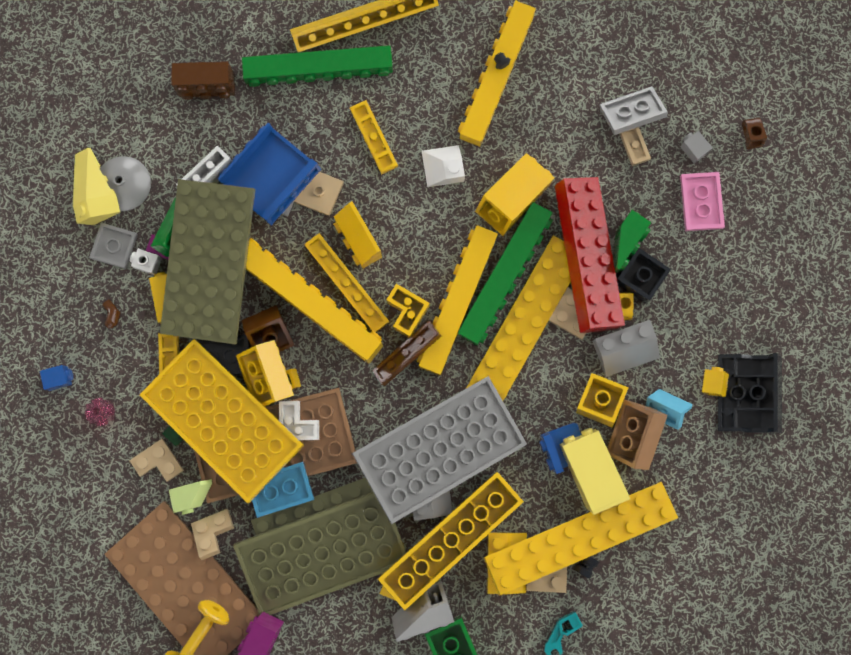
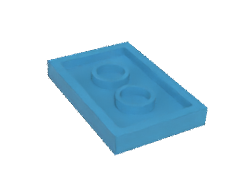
M304 462L282 468L252 500L257 518L315 500Z

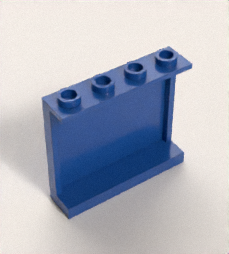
M267 123L259 129L253 140L247 142L244 150L233 158L232 163L221 171L217 179L223 185L254 188L253 211L272 226L321 171V168L316 161L308 158L273 129L270 123Z

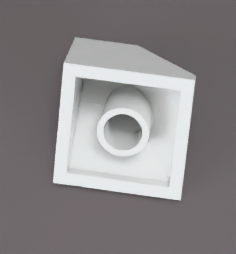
M459 145L422 151L427 187L464 182L465 174Z

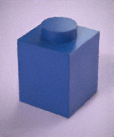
M60 365L40 371L44 390L51 391L72 385L73 373L67 366Z

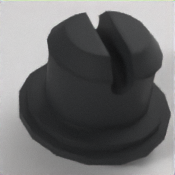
M498 53L494 58L497 63L496 69L507 67L511 59L506 58L504 53Z

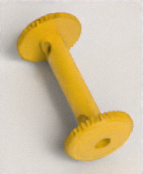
M200 601L198 609L204 615V618L181 652L178 653L171 650L167 651L165 655H193L213 623L220 625L228 624L229 615L226 610L213 601Z

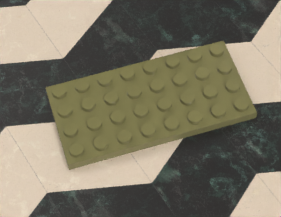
M178 179L160 334L237 344L255 198L254 188Z
M373 492L234 543L233 545L260 615L262 612L269 615L275 614L384 573L406 553L396 523H390Z

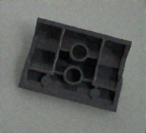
M778 353L769 355L718 354V367L723 368V371L729 374L726 397L718 396V431L782 434V356Z

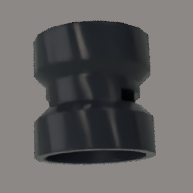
M590 556L576 563L573 570L590 579L593 575L592 571L598 566L599 561Z

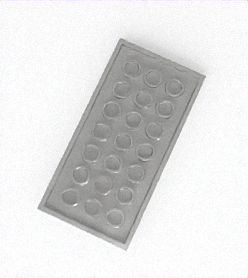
M488 376L353 452L352 455L388 520L393 524L524 447L527 443Z

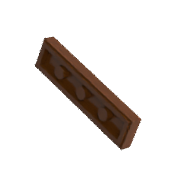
M428 321L374 368L372 372L381 385H387L442 335L433 323Z

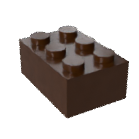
M229 61L172 63L171 85L182 99L191 100L193 97L211 99V96L227 99L230 96H235V74Z

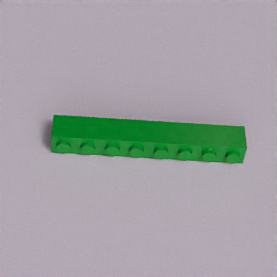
M391 45L242 57L243 79L246 85L249 84L251 87L259 86L260 83L277 85L278 82L286 81L288 84H294L297 80L314 82L315 79L323 78L325 81H331L334 77L351 79L352 76L360 75L361 78H368L372 74L388 76L389 73H393Z
M532 202L458 331V336L478 346L479 342L484 343L488 336V333H486L489 326L493 327L498 318L495 314L498 309L502 311L507 302L504 300L507 293L512 294L516 287V284H514L516 277L521 278L526 269L523 267L526 260L530 262L535 253L532 249L535 244L539 246L544 238V235H542L544 228L548 230L552 224L553 219H551L553 212Z

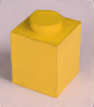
M712 367L711 370L705 369L702 392L706 395L726 397L729 374L720 367Z

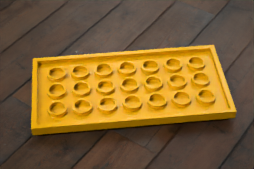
M193 339L140 394L247 503H250L304 446L196 339Z

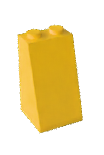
M526 153L483 195L475 212L504 236L530 208L532 202H535L550 186L555 177L552 176L550 171L544 169L535 158Z

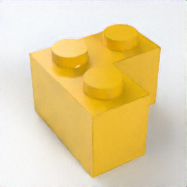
M398 284L394 286L386 299L387 304L401 311L393 325L394 330L410 338L430 307V303Z

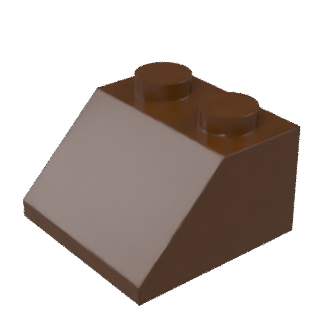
M277 305L241 320L244 332L252 347L275 340L279 352L295 346Z

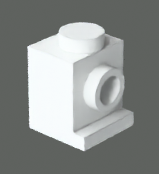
M139 248L130 257L133 268L151 275L157 273L162 261L159 255ZM143 257H146L145 263H141Z

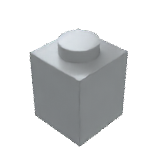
M699 131L695 134L691 132L682 139L684 142L680 146L694 164L713 149Z

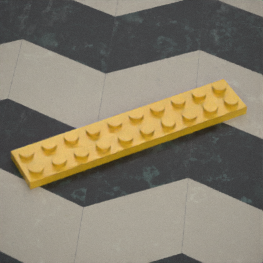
M554 235L551 238L466 388L489 376L502 401L505 399L571 282L563 240Z
M659 482L629 495L630 500L595 515L589 512L484 557L499 596L677 519L678 516L663 483Z

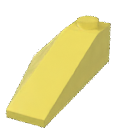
M91 148L75 154L73 208L77 224L95 225L120 213L116 193L113 189H110L107 177L101 173L100 164Z

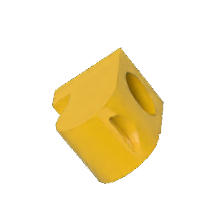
M619 293L624 321L632 320L634 293Z

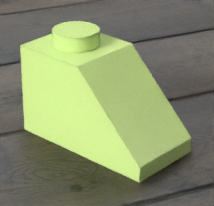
M212 479L170 489L169 494L173 513L182 511V515L193 513V508L201 507L212 485Z

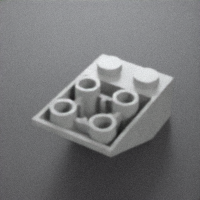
M442 581L434 583L406 610L401 608L392 616L397 642L408 640L418 634L427 633L430 630L445 627L454 622Z

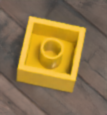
M591 373L576 413L613 427L629 387Z

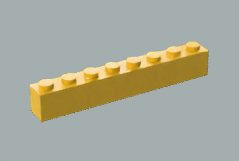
M377 0L290 29L297 52H301L439 6L438 0Z
M516 0L513 7L509 6L506 13L508 19L506 23H502L499 30L501 36L499 39H495L492 47L494 53L487 58L485 66H488L486 72L482 71L478 81L481 83L479 89L475 88L471 99L474 101L472 106L468 105L465 116L467 118L465 123L461 122L458 132L460 133L461 140L479 147L481 146L534 18L536 8ZM501 52L504 53L506 58L511 59L507 67L496 69L495 55Z
M478 225L475 230L471 229L467 238L470 243L468 247L464 246L460 255L463 260L461 264L456 265L453 272L456 277L453 282H449L446 292L449 294L440 303L439 309L442 311L439 317L435 316L433 320V325L442 337L418 357L419 368L441 376L498 233Z

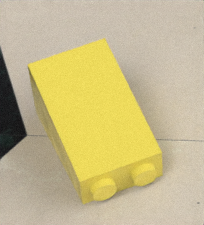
M588 428L581 431L582 435L578 437L572 435L563 439L564 443L559 445L586 509L595 515L630 500V497L600 432L596 429Z

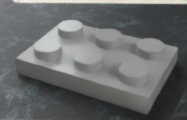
M652 86L600 104V110L614 135L666 118L668 114Z

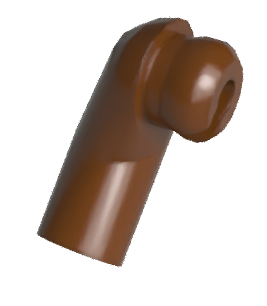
M109 299L102 306L108 312L105 326L112 329L119 322L120 311Z

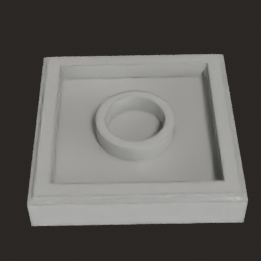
M101 223L89 258L126 269L138 234Z

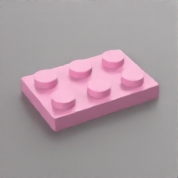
M719 172L681 174L680 182L685 231L725 228Z

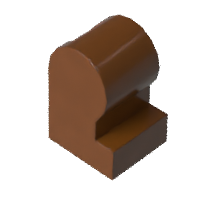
M758 117L743 120L742 127L746 139V149L763 147L767 140V135L761 119Z

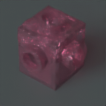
M101 397L92 399V403L85 404L87 409L85 410V417L90 424H96L97 427L108 425V421L115 420V408L111 401L103 400Z

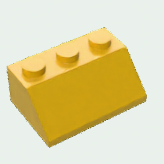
M353 201L349 202L334 216L336 222L333 225L338 234L343 233L345 239L342 241L347 250L352 249L354 253L352 258L355 264L365 268L381 259L382 254Z
M275 340L256 345L236 355L248 391L263 406L294 396Z
M490 532L488 534L487 556L526 540L527 533ZM487 567V593L499 594ZM526 585L505 594L526 593Z

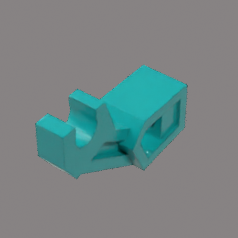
M575 611L558 619L545 643L544 651L546 655H551L553 649L558 650L560 655L563 654L561 645L563 635L568 636L583 626ZM568 620L572 627L562 631V623Z

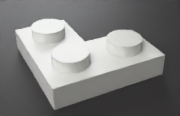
M279 401V421L298 440H319V420H300V401Z

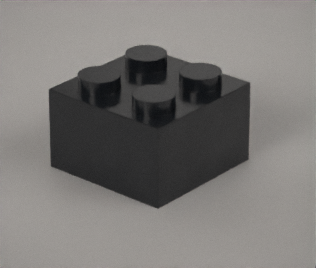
M638 248L625 269L618 276L617 284L628 293H634V297L647 304L671 269Z

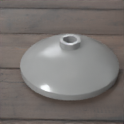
M121 156L107 161L100 168L101 173L108 179L107 183L110 189H113L116 193L120 211L135 209L146 200L151 188V178L147 168L140 161L132 157ZM119 178H122L121 183H117Z

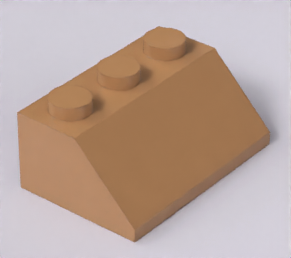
M624 399L607 448L610 456L634 469L649 470L668 415L654 408Z

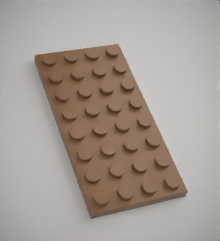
M340 388L291 400L300 401V420H319V440H299L304 446L284 467L304 462L307 475L312 476L357 463L352 455L356 450ZM279 404L266 407L279 420ZM195 451L201 481L212 479V485L206 495L207 503L238 496L239 494Z
M163 501L105 553V556L183 647L204 618V615L198 609L200 601H213L226 610L229 615L228 624L220 625L213 623L193 655H228L245 639L248 634L246 630L250 622L254 620L255 616H260L255 604L213 556L204 560L199 558L193 532L176 513H173V509L166 501Z

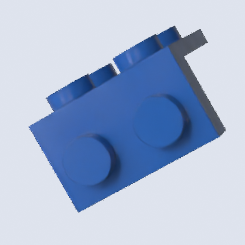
M570 423L540 435L541 441L539 443L542 451L547 453L548 459H546L548 468L556 474L564 472L563 468L568 467L559 444L564 443L563 439L574 435V437H578L581 435L577 423Z

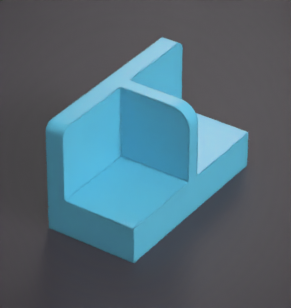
M661 389L648 396L646 406L667 414L665 424L677 430L682 427L684 414L692 409L691 403Z

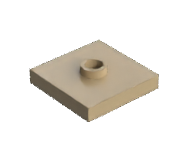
M319 172L297 196L294 202L330 217L344 181Z

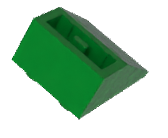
M634 210L630 211L615 233L613 252L615 273L618 272L620 274L629 263L627 258L631 259L640 247L638 242L641 243L651 231L648 228L651 222Z

